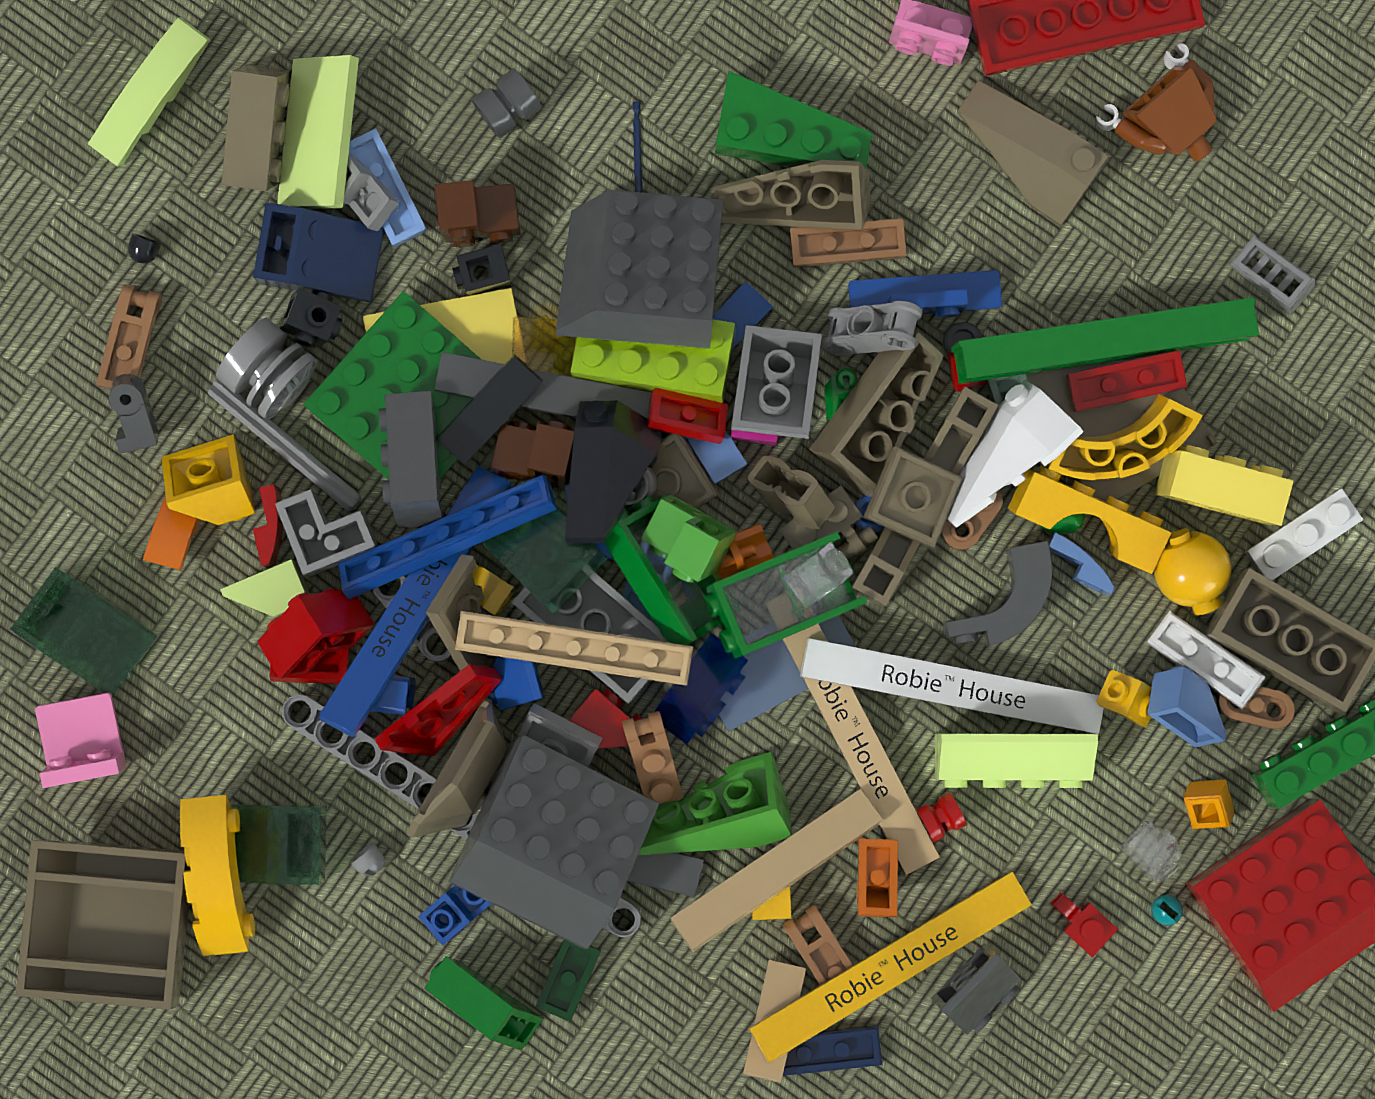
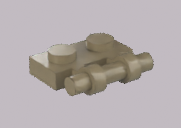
M841 485L828 494V497L835 505V509L820 529L804 527L795 519H792L779 529L793 550L837 531L838 534L842 532L847 542L837 548L836 551L841 563H843L855 554L861 556L868 551L867 546L878 539L870 526L859 534L855 532L851 525L862 518L863 515Z

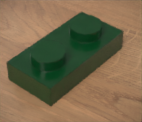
M564 939L535 1007L571 1022L601 949L592 945L588 949H583Z

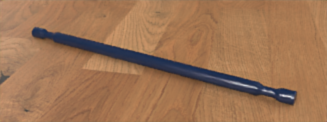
M633 102L635 192H642L640 102Z

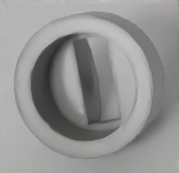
M372 842L364 847L350 863L362 875L373 876L382 870L384 856L380 849Z

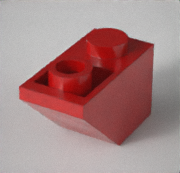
M608 688L603 693L595 689L571 716L569 721L602 737L598 748L629 746L622 721L630 719V717L620 709L624 702ZM637 713L632 717L634 721L643 719Z

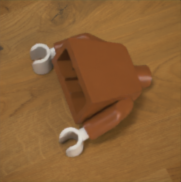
M1179 43L1176 46V52L1182 58H1173L1170 52L1166 51L1164 64L1171 70L1122 112L1126 118L1120 119L1117 108L1114 105L1107 104L1104 108L1108 113L1113 114V120L1105 122L1096 116V123L1104 131H1110L1115 128L1116 135L1138 149L1156 155L1164 153L1179 155L1186 150L1193 161H1199L1212 150V146L1203 134L1216 122V116L1213 112L1215 107L1213 81L1194 60L1189 61L1187 59L1189 49L1185 44Z

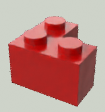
M334 588L310 595L304 592L296 595L288 602L289 607L267 625L268 630L257 643L279 679L307 674L329 651L354 647L375 624L357 596L348 599L342 590H335Z

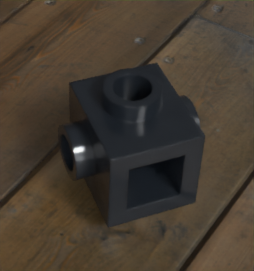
M299 288L292 294L279 328L284 332L294 335L293 340L300 345L308 348H315L316 345L321 347L329 339L335 340L343 321V319L338 318L342 306L333 303V297L324 292L313 290L310 293Z

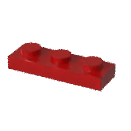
M1180 350L1066 375L1074 412L1188 388Z

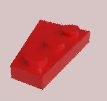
M469 664L375 737L374 740L380 750L435 756L502 681V678L495 668Z

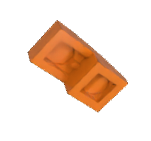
M165 495L143 560L182 571L192 535L196 536L200 519L169 509Z

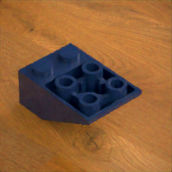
M266 203L253 278L260 285L298 290L300 288L310 293L313 290H317L330 296L372 302L384 228L381 227L379 231L368 229L362 222L304 208Z

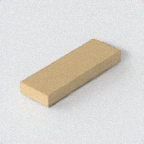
M769 960L754 1024L800 998L806 968ZM752 1036L743 1075L781 1083L788 1052L768 1063Z

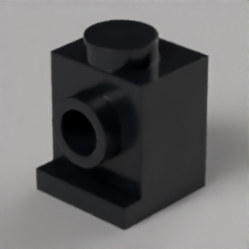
M501 244L456 256L459 266L452 268L458 290L465 288L468 296L504 287H512ZM486 268L489 271L488 277L484 280L476 279L475 272L477 269Z

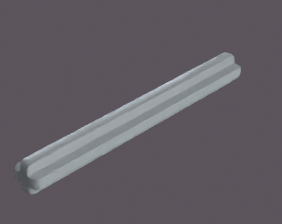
M216 380L208 390L209 396L345 510L351 511L361 500L360 494L274 422L270 419L265 420L259 415L258 409L256 407L251 408L246 404V399L240 394L236 395L219 380Z

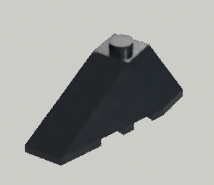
M618 400L580 401L574 429L565 529L566 544L605 543L625 512L624 504L632 492L637 493L641 487L643 474L648 467L653 468L658 460L662 431L647 428V418Z

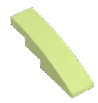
M178 17L129 80L95 131L88 145L116 166L124 165L142 134L149 133L166 103L175 99L211 39L183 18Z

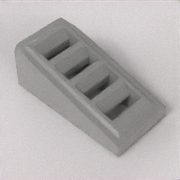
M1255 235L1230 264L1234 270L1291 315L1315 287V279ZM1259 251L1263 256L1251 270L1246 265ZM1272 261L1275 265L1263 279L1259 274ZM1284 271L1287 276L1277 288L1274 287L1272 283ZM1296 281L1299 286L1288 297L1284 293Z

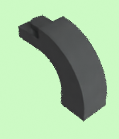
M1048 541L1007 549L1006 554L1011 584L1005 601L990 614L943 623L945 637H955L956 644L979 640L978 632H983L985 645L990 646L1006 641L1027 628L1040 613L1051 586L1052 562Z

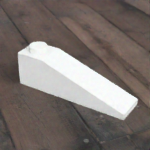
M1027 380L1014 386L998 405L979 441L961 469L959 475L963 477L947 520L957 528L993 503L998 490L1010 484L1016 487L1026 480L1023 474L1025 471L1040 461L1044 466L1049 464L1084 431L1041 389Z

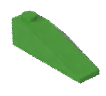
M772 752L737 761L724 768L726 771L725 775L709 784H706L704 780L693 786L695 792L678 802L673 800L658 806L638 855L754 848L792 836L790 809Z

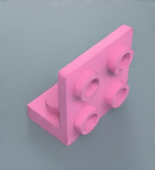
M901 0L889 44L896 45L895 49L904 54L916 55L917 52L930 55L932 56L931 60L938 64L952 66L953 63L961 64L970 40L968 38L972 28L971 18L918 1Z
M107 692L49 703L35 708L47 767L39 773L42 788L119 774L127 766L111 693Z

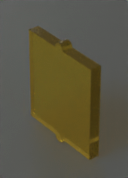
M543 315L540 318L513 317L512 356L515 354L532 370L572 377L571 367L575 351V337L556 335L557 319H549L547 315Z

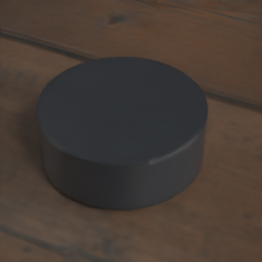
M956 323L947 330L944 336V349L946 353L952 352L951 347L958 341L982 338L979 329L971 323Z

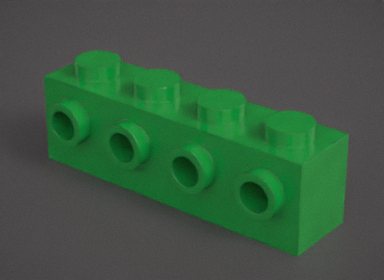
M1375 697L1361 704L1358 707L1360 712L1348 719L1344 715L1325 725L1327 731L1314 738L1310 734L1292 744L1294 750L1282 757L1279 753H1276L1259 763L1261 769L1252 773L1251 776L1270 808L1280 809L1375 755Z

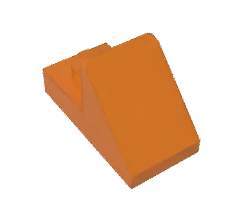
M859 839L858 881L856 884L858 916L897 917L898 840Z

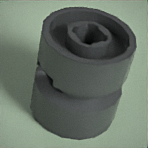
M515 68L497 80V90L491 88L484 89L471 98L481 117L499 139L514 130L517 117L527 120L542 109L540 101Z

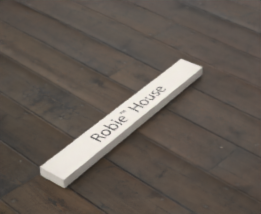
M807 638L800 673L801 677L1093 734H1099L1104 709L1097 705L1096 700L1099 695L810 638Z

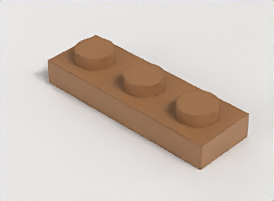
M903 218L866 221L863 230L812 227L790 228L793 268L900 259L907 256Z

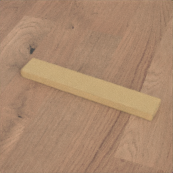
M461 611L455 650L688 685L693 647Z
M859 789L670 918L671 922L691 951L694 952L883 823V818L864 792Z

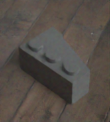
M432 392L385 394L386 408H379L380 430L387 431V444H381L382 467H389V480H383L382 482L384 503L391 504L399 529L424 527L444 518L440 507L439 489H441V478L438 474V440Z

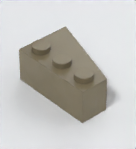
M250 64L232 70L221 185L267 191L274 187V182H279L282 161L278 159L280 145L283 144L285 137L284 117L289 98L292 70Z

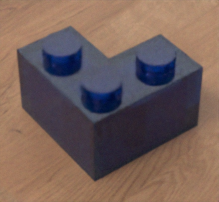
M711 633L691 659L688 685L673 684L654 711H660L664 728L685 744L689 743L695 733L702 737L725 707L726 703L720 700L724 693L727 691L733 695L746 678L740 671L748 662V659L744 656L734 659L732 652L727 653L721 640Z

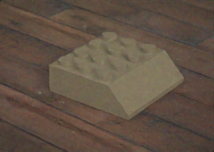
M31 840L15 996L167 1010L178 1006L189 909L183 872L191 870L187 866L184 851L79 841Z

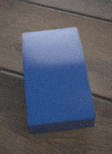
M454 885L418 917L443 946L492 903Z

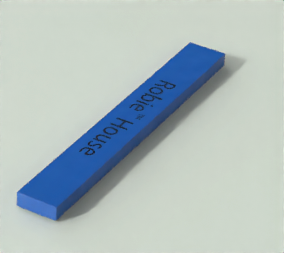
M478 465L445 517L511 489V482ZM474 546L408 574L319 714L321 721L353 738L355 737L427 623L429 617L426 611L432 600L437 595L461 554L469 555Z

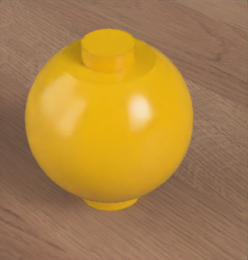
M1184 528L1171 533L1154 569V576L1160 591L1170 601L1180 606L1192 607L1195 615H1204L1217 610L1223 605L1220 594L1225 591L1229 584L1231 561L1226 549L1216 538L1203 532H1190L1189 529Z

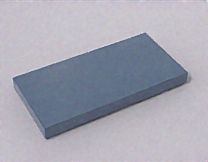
M816 598L807 602L813 614L821 612ZM839 615L819 623L828 642L856 647ZM772 621L744 636V639L748 643L778 629ZM783 639L735 659L732 652L727 653L722 648L692 664L728 732L808 689Z

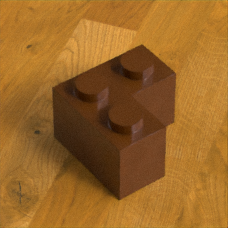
M473 180L434 184L439 230L446 243H452L453 247L462 248L475 245V240L490 238V243H506L513 241L512 236L521 235L514 183L475 187Z
M511 421V425L503 424L500 427L491 471L500 477L527 482L545 474L550 480L553 489L566 491L565 486L568 485L571 473L574 431L569 430V425L557 421H547V425L537 423L536 431H533L532 425L520 421Z

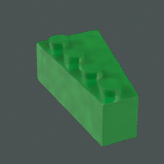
M728 71L715 154L789 167L820 160L857 161L867 168L872 138L871 132Z

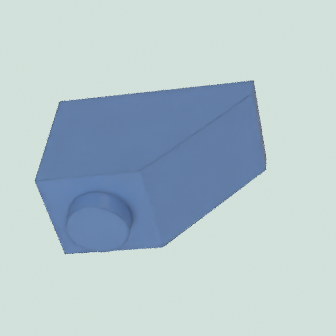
M1176 666L1171 668V670L1154 673L1148 707L1149 716L1194 747L1226 741L1227 734L1207 682L1185 666Z

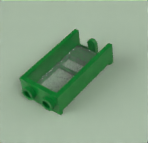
M669 494L656 501L650 495L631 507L634 511L633 514L629 515L625 510L606 540L605 545L666 641L673 644L688 645L720 625L717 616L712 617L705 605L704 596L707 595L705 587L722 580V578L716 572L699 582L695 580L693 583L684 581L672 573L674 568L664 563L666 558H662L649 550L650 544L644 542L641 538L660 500L669 496ZM725 589L724 592L734 615L742 610L729 589Z
M838 531L705 587L707 595L704 596L705 605L712 617L717 616L722 628V631L719 632V637L727 653L732 652L734 659L744 656L868 603L865 596L856 598L848 577L853 575L852 567L848 561L841 563L833 542L840 539Z

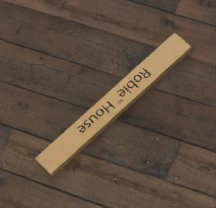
M800 587L792 588L798 605L804 610V619L814 615ZM786 592L764 603L778 630L798 622L797 617H794L791 613L793 607ZM819 624L783 639L800 673L807 638L828 642ZM802 677L860 789L883 818V823L879 826L886 839L898 840V862L904 874L908 875L940 858L852 687Z

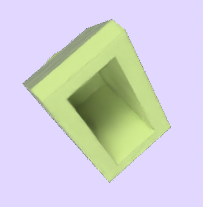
M294 560L286 561L220 589L223 597L276 618L289 607L288 602L293 597L304 592L310 595L299 566Z

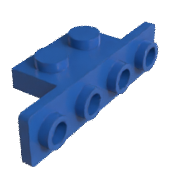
M997 270L854 280L848 284L850 308L863 305L886 304L893 301H907L918 305L923 311L922 314L936 313L937 318H950L959 316L960 311L999 309L1002 306L1000 274Z

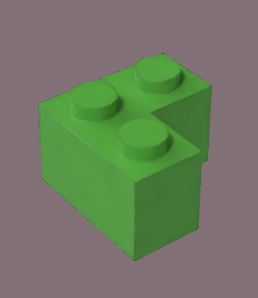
M669 495L660 500L641 540L650 544L649 550L666 558L664 563L674 568L672 573L675 576L693 583L694 580L699 582L718 572L738 531L675 496Z

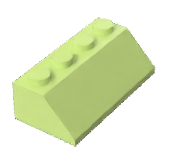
M935 734V779L944 780V787L967 788V780H983V788H1006V780H1021V788H1044V780H1059V788H1082V780H1093L1098 734Z

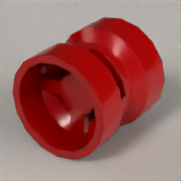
M950 792L940 796L938 802L932 806L925 804L915 809L933 843L944 838L945 832L951 829L958 831L967 826V822Z

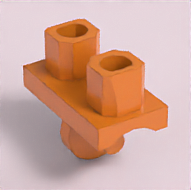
M760 523L737 532L718 570V574L722 579L774 558Z

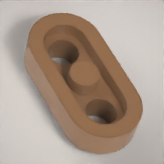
M997 491V496L993 503L963 523L969 530L966 537L957 536L955 526L946 519L941 531L944 542L955 550H966L976 544L1002 507L1003 496L1001 491Z
M1261 686L1243 709L1232 707L1229 700L1219 693L1216 698L1217 707L1226 718L1269 729H1280L1287 726L1292 721L1295 713L1294 703L1287 694ZM1270 703H1275L1278 706V714L1275 717H1270L1267 714L1266 709Z

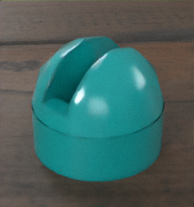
M1163 894L1153 900L1151 915L1156 922L1165 926H1171L1181 919L1183 906L1176 897ZM1163 902L1177 913L1174 918H1171L1159 907Z

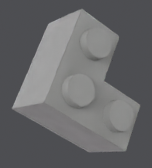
M311 489L275 503L304 576H314L338 566L339 563L378 547L369 520L364 512L358 511L328 523L319 497Z

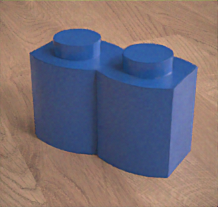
M393 675L371 711L405 715L413 709L416 679L414 677Z

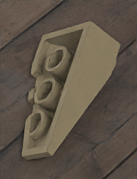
M980 80L977 81L957 110L959 116L983 147H986L999 163L1004 174L1010 177L1020 190L1021 196L1028 205L1059 226L1063 224L1109 157L1079 135Z
M815 161L714 186L711 191L712 199H723L721 223L863 230L871 206L869 172L861 162Z

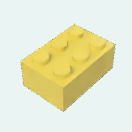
M1187 445V447L1180 446L1178 451L1172 454L1169 453L1164 457L1154 495L1261 524L1282 526L1294 482L1293 480L1282 478L1283 470L1261 465V467L1252 465L1251 469L1245 468L1246 460L1224 455V457L1215 455V459L1208 458L1209 450Z

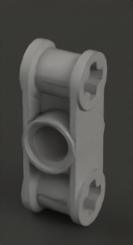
M893 301L886 304L863 305L851 308H832L828 313V319L830 320L828 334L822 340L821 348L830 354L842 357L861 353L912 350L916 344V339L913 337L916 322L922 318L923 311L918 305L907 301Z

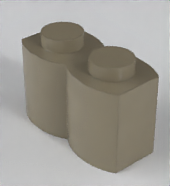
M762 456L747 476L749 482L768 507L781 514H791L804 527L820 529L835 509L833 502L811 474L801 470H791L783 460L777 457Z

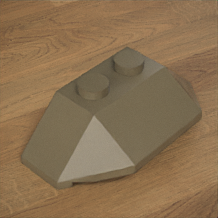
M486 697L480 704L413 818L406 833L412 838L464 826L471 814L478 816L487 795L484 792L489 783L493 782L507 750L491 699Z

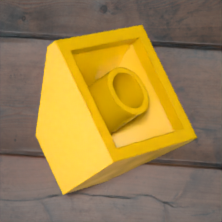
M234 434L161 457L166 503L169 509L216 525L238 521L255 514L252 490Z

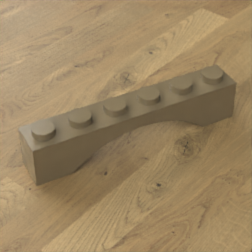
M964 387L923 459L959 475L998 405ZM884 527L852 585L853 591L884 608L902 579L920 543Z

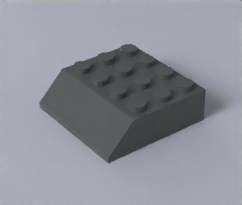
M608 190L572 210L556 335L710 349L723 199Z
M522 735L510 742L448 882L583 949H588L616 909L659 803Z

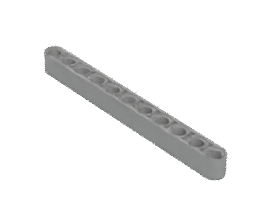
M294 695L284 702L282 717L291 728L417 809L421 807L423 803L420 797L422 787L427 783L434 784L438 778L437 776L399 752L380 750L374 740L375 736L361 727L354 738L343 733L339 742L334 744L329 742L324 735V730L328 724L319 718V714L325 704L314 697ZM299 701H305L311 709L309 719L303 723L298 722L293 716V707ZM363 742L370 743L375 749V757L368 764L360 762L356 755L358 746ZM396 762L403 764L408 771L406 781L400 785L393 783L388 776L389 768ZM472 814V820L468 825L450 830L467 840L477 816ZM621 895L616 909L603 928L616 936L628 937L638 930L641 922V912L632 901ZM620 908L629 909L635 917L634 924L627 929H621L614 924L613 914Z

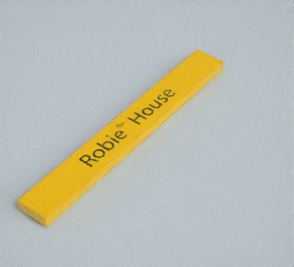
M1009 872L748 1029L765 1059L770 1063L1030 907L1032 904L1014 873Z

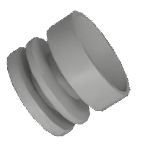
M267 317L259 320L240 337L222 360L215 376L236 395L253 386L247 396L246 404L251 408L259 406L258 414L265 420L275 417L300 395L318 363V360L310 353L302 356L304 348L298 343L291 345L281 352L288 335Z

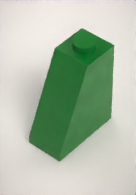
M447 956L432 969L429 976L430 980L424 987L425 990L491 1041L519 1050H523L544 1019L463 962Z

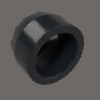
M132 233L128 244V253L135 262L146 264L155 259L161 243Z

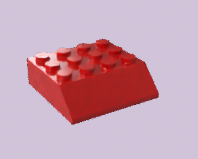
M1309 798L1185 883L1273 1012L1375 943V878L1321 799Z

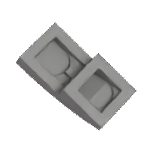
M349 153L343 203L350 205L368 229L379 231L400 202L368 168Z

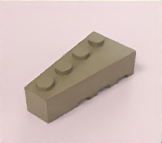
M914 331L913 337L916 339V344L912 350H891L877 354L809 449L860 495L872 497L892 447L897 446L901 448L906 433L911 434L916 422L913 419L920 401H925L944 355L919 332Z

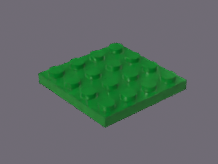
M402 291L303 405L389 480V467H382L381 444H387V431H381L379 423V408H386L385 394L431 391L435 404L438 436L473 399L435 391L441 353L482 359L407 293ZM438 441V474L442 479L459 459Z

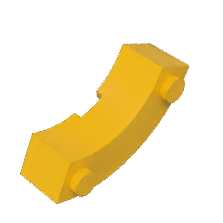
M1158 394L1150 408L1133 424L1108 435L1096 437L1079 436L1045 467L1062 475L1086 480L1123 478L1149 469L1151 465L1169 453L1175 452L1191 435L1203 415Z
M227 795L180 799L181 847H184L187 866L191 868V870L183 872L187 902L192 903L194 917L196 920H199L193 921L192 926L203 956L249 952V937H254L255 935L254 916L252 913L248 914L237 866L235 832L240 831V816L238 809H232Z

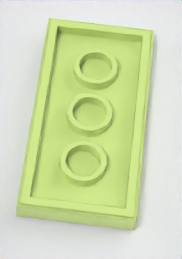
M352 55L293 59L277 204L304 209L343 208L359 58Z

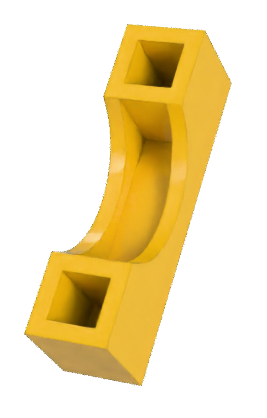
M1041 465L1038 471L1030 468L1024 472L1026 480L1018 485L1008 506L1010 511L1048 529H1051L1061 519L1073 514L1084 513L1097 516L1104 523L1109 535V553L1120 561L1150 574L1153 573L1172 533L1161 526L1164 521L1163 519L1144 510L1140 516L1128 512L1127 510L1130 506L1128 503L1110 495L1106 501L1094 497L1093 495L1096 491L1094 488L1076 480L1072 486L1059 481L1062 474L1052 471Z

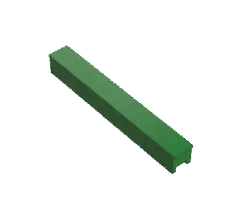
M1255 297L962 340L954 344L951 350L955 357L959 384L1164 354L1178 350L1184 351L1250 340L1249 337L1258 336L1259 330L1254 308Z

